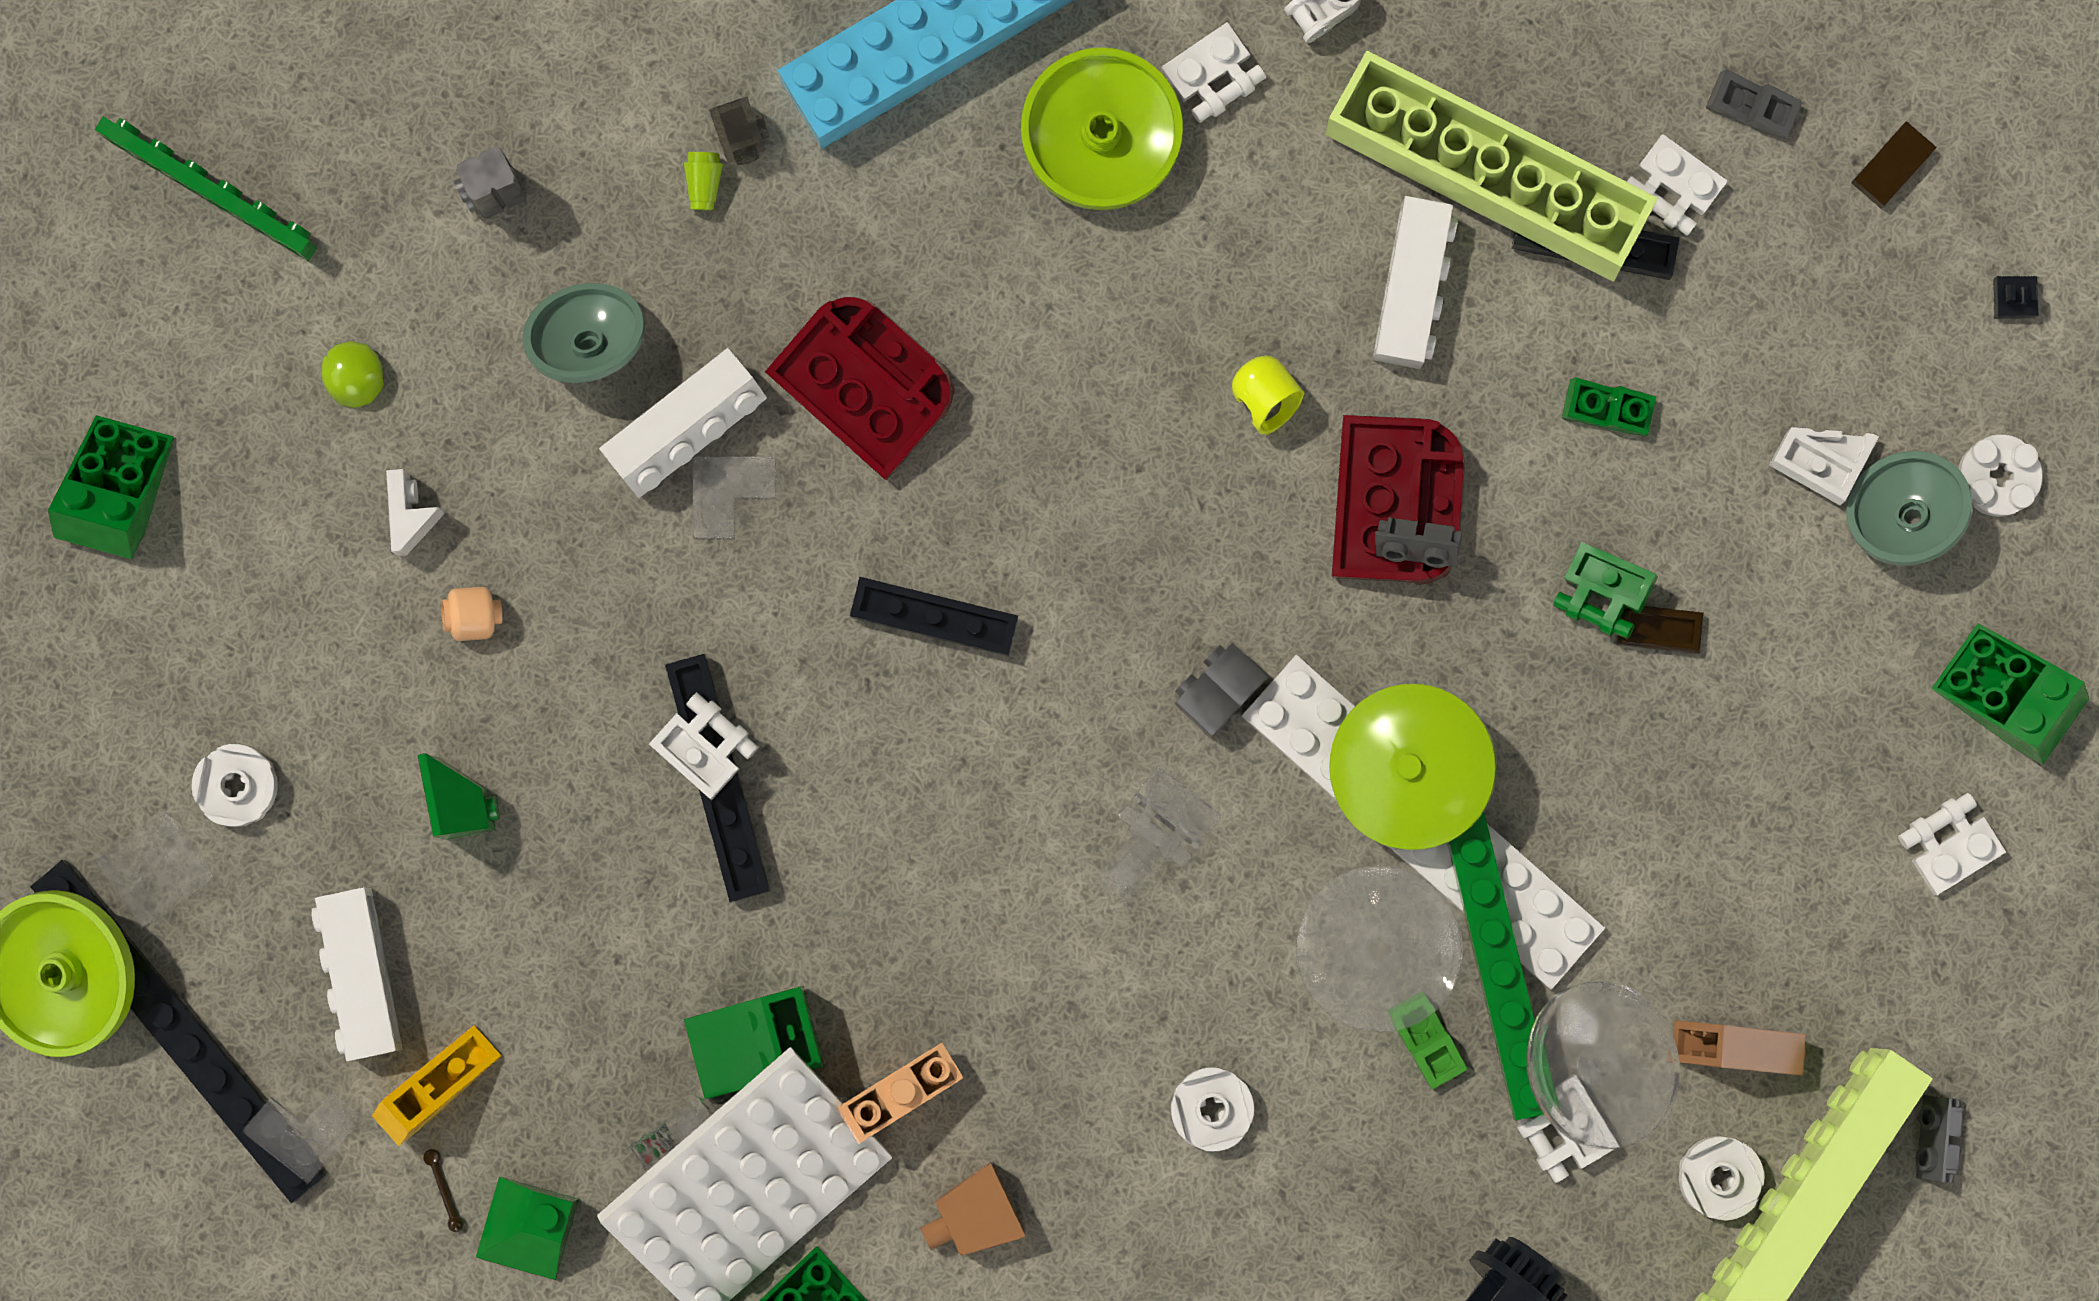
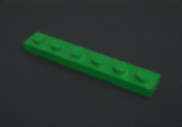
M102 116L94 130L107 141L308 262L315 253L317 247L308 240L311 235L309 231L293 221H290L287 226L274 219L277 213L258 200L253 205H250L240 199L243 192L225 180H221L217 185L205 178L209 172L190 159H187L184 164L172 158L175 151L162 142L153 138L149 144L137 137L140 130L127 121L119 118L114 123Z

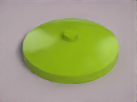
M1097 47L1084 49L1068 54L1054 62L1034 82L1026 97L1021 116V141L1024 155L1039 182L1061 200L1074 206L1092 210H1111L1126 207L1146 198L1154 192L1173 169L1179 155L1183 135V120L1179 101L1164 75L1143 58L1114 48Z
M1400 684L1387 687L1369 695L1349 712L1335 735L1330 753L1329 772L1332 790L1339 807L1347 819L1361 833L1389 847L1420 850L1446 844L1465 833L1474 825L1491 799L1496 781L1497 762L1494 744L1486 725L1465 701L1446 690L1434 686Z
M65 891L37 892L17 899L0 911V1029L23 1048L51 1057L74 1056L108 1040L125 1020L131 1007L135 988L132 955L126 939L117 924L95 903L82 896Z

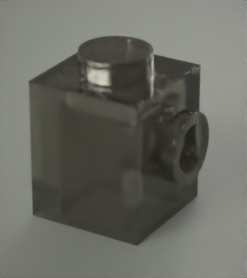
M747 96L709 109L727 163L736 161L737 165L748 164L759 158L758 153L766 151L762 139L770 136L762 113L754 116Z

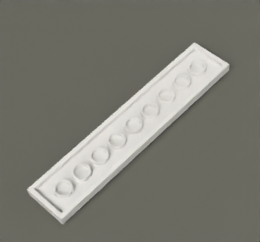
M1295 655L1241 717L1336 800L1329 772L1331 748L1341 723L1355 706L1300 657ZM1488 825L1521 965L1544 986L1552 990L1605 927ZM1447 843L1420 850L1389 847L1464 914Z

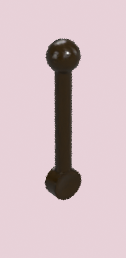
M429 1149L424 1153L423 1160L432 1168L449 1216L448 1228L452 1232H459L464 1226V1221L461 1217L457 1216L439 1166L440 1153L435 1149Z

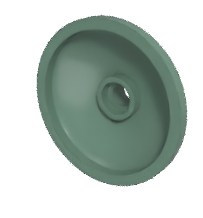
M601 283L578 284L553 293L535 307L524 326L523 346L530 363L546 377L567 383L589 382L613 374L635 356L644 339L645 322L638 303L627 292L615 286Z
M1922 451L1900 452L1875 462L1860 475L1848 497L1846 508L1847 522L1856 543L1871 557L1893 565H1917L1942 556L1958 543L1969 526L1973 511V500L1966 478L1947 459ZM1910 517H1920V520L1915 524L1907 523Z

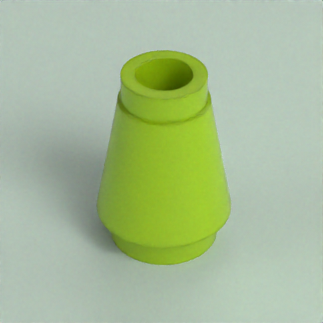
M687 152V162H683L690 210L714 211L723 164L720 163V154L713 152Z

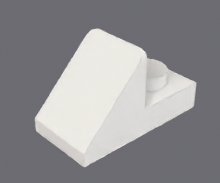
M403 469L386 470L391 552L398 556H407L445 512L439 507L412 509V504L418 503L416 480H410V474Z

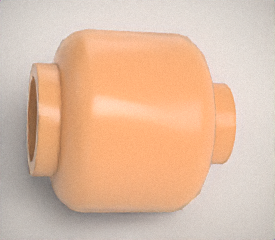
M482 586L452 589L447 599H441L443 631L450 632L452 638L457 641L490 638L493 635L495 624H502L500 599L493 600L490 590Z

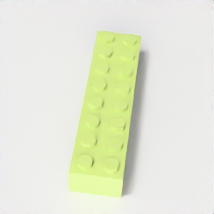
M1369 51L1365 52L1328 120L1326 136L1612 282L1615 281L1658 200V197Z
M1870 1048L1868 1052L1861 1051L1849 1068L1853 1075L1846 1086L1839 1085L1830 1095L1827 1101V1106L1830 1107V1110L1822 1121L1819 1119L1815 1120L1808 1128L1804 1136V1140L1808 1143L1799 1156L1793 1154L1783 1166L1781 1174L1785 1178L1777 1190L1771 1188L1763 1196L1758 1206V1209L1762 1212L1753 1225L1747 1223L1738 1234L1735 1241L1739 1245L1738 1249L1731 1259L1725 1257L1718 1264L1712 1275L1716 1282L1708 1294L1700 1293L1695 1301H1787L1933 1078L1892 1050Z

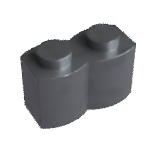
M1234 643L1226 650L1219 645L1203 662L1209 668L1198 679L1191 674L1175 691L1180 698L1174 705L1209 738L1268 678Z

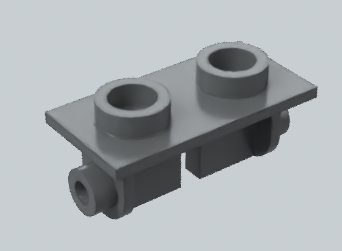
M1389 517L1388 521L1380 520L1378 531L1375 532L1376 556L1385 557L1394 562L1404 560L1421 562L1435 568L1445 566L1458 567V548L1461 546L1462 531H1455V526L1426 523L1424 535L1422 536L1416 535L1418 521L1396 519L1393 517Z
M1923 1095L1922 1108L1919 1113L1921 1124L1919 1148L1915 1157L1917 1165L1916 1178L1939 1182H1954V1174L1959 1175L1960 1145L1948 1144L1949 1136L1961 1137L1964 1108H1960L1961 1099Z

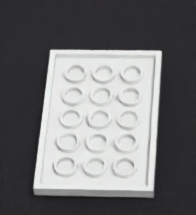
M790 1047L602 1210L597 1217L600 1223L679 1301H730L890 1161L892 1156L874 1135L859 1144L857 1143L837 1110V1107L842 1105L843 1102Z

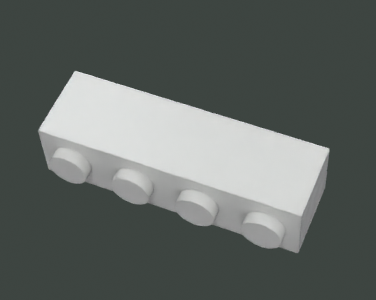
M1409 196L1404 197L1399 213L1372 360L1420 369L1425 359H1432L1436 336L1429 335L1432 320L1439 321L1443 304V297L1437 296L1439 280L1446 282L1451 260L1450 257L1444 256L1446 242L1454 241L1458 218L1451 217L1453 205Z
M727 348L599 449L635 495L640 498L648 491L656 488L663 479L681 465L688 463L695 454L709 443L720 438L727 429L741 418L752 413L767 397L754 378Z
M363 887L316 897L317 907L312 908V921L316 932H322L324 948L319 950V956L324 973L329 972L332 989L327 990V998L331 1012L338 1015L340 1029L335 1031V1040L339 1053L345 1054L346 1061H353L403 1050L372 888Z

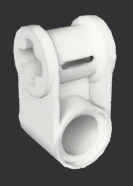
M1292 0L1285 7L1284 11L1288 16L1293 15L1305 33L1303 39L1308 44L1326 34L1336 24L1352 15L1358 9L1361 0H1350L1348 2H1341L1339 0Z

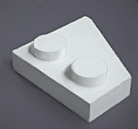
M1791 427L1786 432L1769 466L1841 505L1846 501L1879 436L1866 433L1864 436L1842 435V431L1825 430L1823 432H1815L1808 428Z

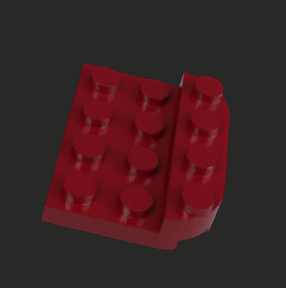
M843 297L828 301L822 305L765 371L766 374L884 480L890 478L938 421L945 418L955 393V388L948 371L931 353L878 306L856 297Z
M1343 415L1332 563L1333 578L1411 582L1416 585H1423L1437 581L1449 574L1452 568L1449 566L1435 568L1421 562L1407 560L1394 562L1385 557L1376 556L1375 532L1378 531L1380 520L1388 521L1389 517L1418 521L1416 535H1424L1426 523L1455 526V531H1461L1465 457L1457 437L1448 428L1441 425L1440 422L1422 418Z

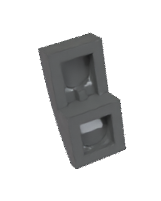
M1726 69L1720 72L1706 109L1764 133L1785 139L1788 138L1802 101L1770 84L1759 86Z

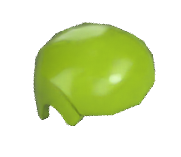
M355 341L336 344L323 357L321 364L323 385L328 394L341 406L357 408L370 404L382 391L384 386L382 363L378 354L367 344Z

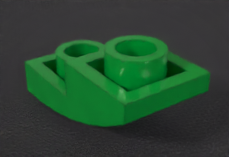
M1575 377L1570 379L1562 418L1623 433L1648 436L1656 396L1622 386L1612 388Z

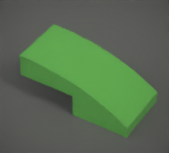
M1423 992L1387 1012L1418 1069L1432 1090L1468 1070L1450 1035L1444 1030L1427 996Z

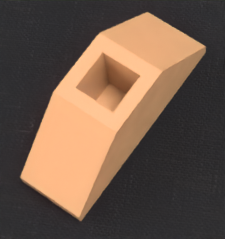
M940 1043L837 1107V1110L859 1144L963 1079V1076L943 1043Z

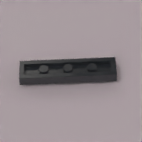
M1641 230L1620 271L1670 280L1674 273L1680 238ZM1514 232L1511 249L1569 260Z
M859 577L850 612V618L1008 657L1019 617L1018 615L864 577Z

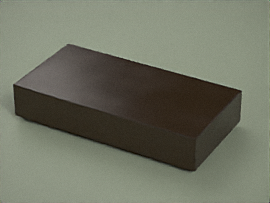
M1906 121L1851 183L1882 209L1937 147Z
M1644 606L1639 614L1625 608L1621 619L1633 623L1634 629L1628 639L1617 635L1616 645L1699 654L1704 613Z

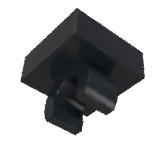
M1997 276L1993 279L1994 319H2035L2039 316L2037 276Z

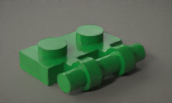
M1581 542L1564 577L1566 582L1577 586L1573 597L1559 592L1553 606L1565 611L1566 617L1576 621L1583 619L1599 626L1600 632L1610 636L1615 633L1628 639L1633 632L1634 624L1621 619V615L1625 608L1639 614L1641 613L1658 576L1649 570ZM1592 593L1611 601L1606 612L1588 604Z

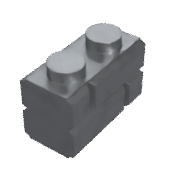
M497 146L480 153L479 159L472 157L457 164L456 171L460 178L453 182L463 203H466L471 213L478 210L482 216L488 219L503 212L504 206L511 208L526 201V194L513 166L503 151Z

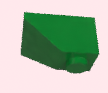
M427 753L417 755L433 837L450 840L495 830L494 820L500 819L499 806L495 795L489 796L486 788L442 759Z
M499 1176L475 1258L556 1280L579 1199Z

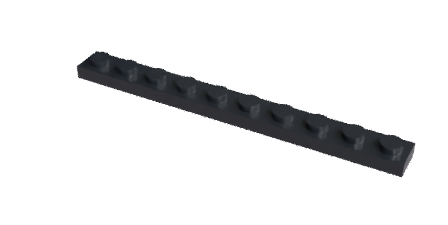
M61 860L30 886L35 893L58 890L77 894L98 905L113 919L126 939L134 964L135 988L130 1009L291 1204L296 1202L326 1176L66 860Z

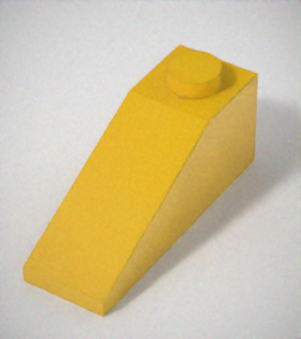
M473 1025L385 1097L375 1109L372 1117L393 1141L400 1146L432 1120L501 1057V1054Z

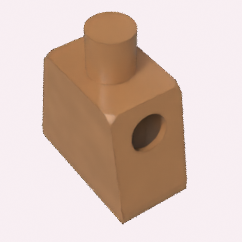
M992 1162L985 1164L938 1198L935 1203L942 1217L920 1227L930 1250L953 1240L960 1256L1018 1240L1026 1236Z

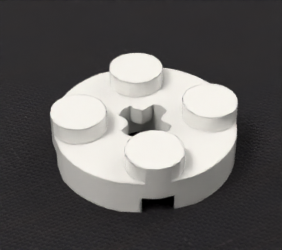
M1992 435L1975 443L1964 454L1958 467L1970 487L1973 507L1989 516H2009L2030 506L2038 495L2042 484V468L2036 449L2032 445L2025 444L2022 440L2009 435ZM1999 465L2004 466L2005 472L2010 473V480L2004 481L2003 487L1997 486L1995 478H1990V471L1997 470Z
M240 744L223 745L217 748L218 750L211 752L207 757H204L195 768L192 778V795L195 802L199 804L200 809L205 813L204 815L217 824L229 827H242L261 820L272 807L278 790L277 776L272 762L258 750ZM235 774L241 775V782L245 783L244 791H239L237 797H231V790L225 788L226 780H233Z
M1215 1067L1198 1069L1187 1075L1176 1087L1170 1108L1171 1118L1179 1135L1190 1145L1212 1152L1222 1151L1236 1145L1248 1131L1254 1116V1102L1246 1084L1233 1073ZM1213 1097L1215 1103H1223L1224 1110L1218 1112L1219 1119L1216 1121H1211L1208 1115L1202 1116L1200 1108L1206 1106L1205 1099Z
M1722 1136L1704 1138L1689 1148L1679 1164V1186L1682 1195L1694 1210L1705 1217L1725 1221L1737 1219L1750 1212L1759 1200L1757 1198L1761 1193V1186L1764 1185L1765 1178L1762 1163L1752 1148L1734 1138ZM1717 1167H1720L1722 1171L1730 1170L1732 1177L1727 1179L1728 1187L1722 1190L1720 1185H1712L1711 1178L1714 1176L1713 1170Z

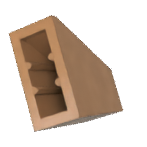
M1675 1020L1671 1062L1803 1076V1064L1806 1057V1034Z

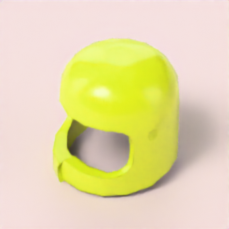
M1267 355L1253 358L1244 364L1236 372L1231 387L1235 399L1238 402H1244L1251 411L1254 427L1260 434H1265V436L1277 430L1294 415L1305 393L1281 362ZM1281 402L1279 412L1271 419L1265 421L1271 409Z

